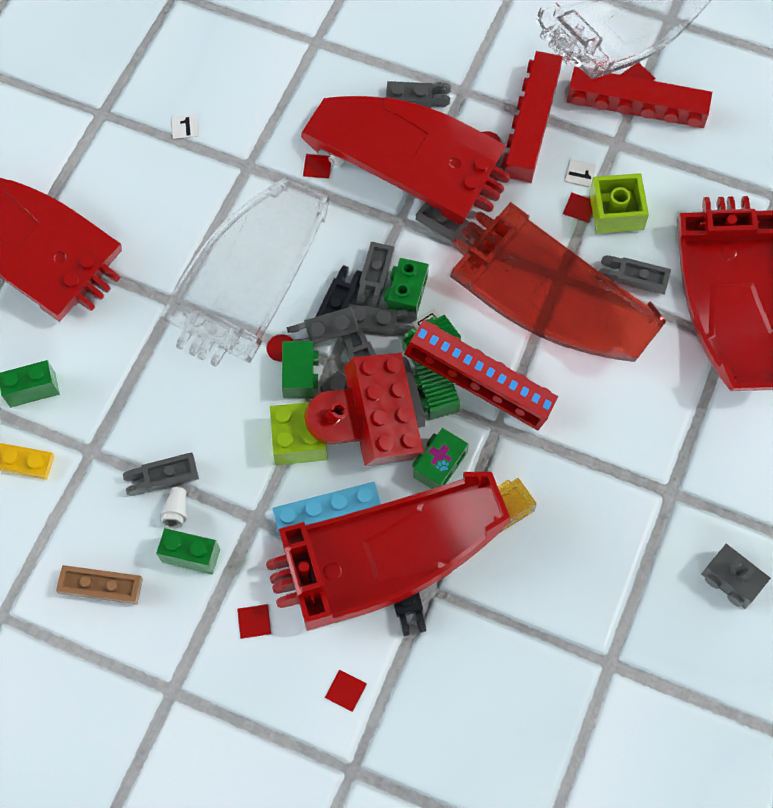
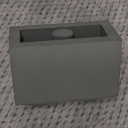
M727 543L701 574L711 587L719 588L727 594V598L731 603L738 607L742 606L744 609L753 602L771 579Z

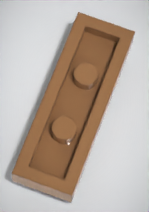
M62 565L56 592L64 595L137 605L143 578L140 575Z

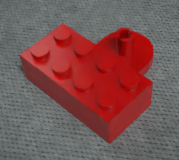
M402 353L353 357L344 366L348 389L322 392L315 396L306 407L304 419L309 433L316 440L331 445L359 441L364 466L410 461L424 452Z

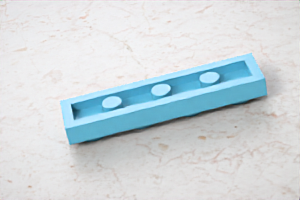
M374 481L273 508L279 533V528L305 522V525L313 524L377 506L381 502Z

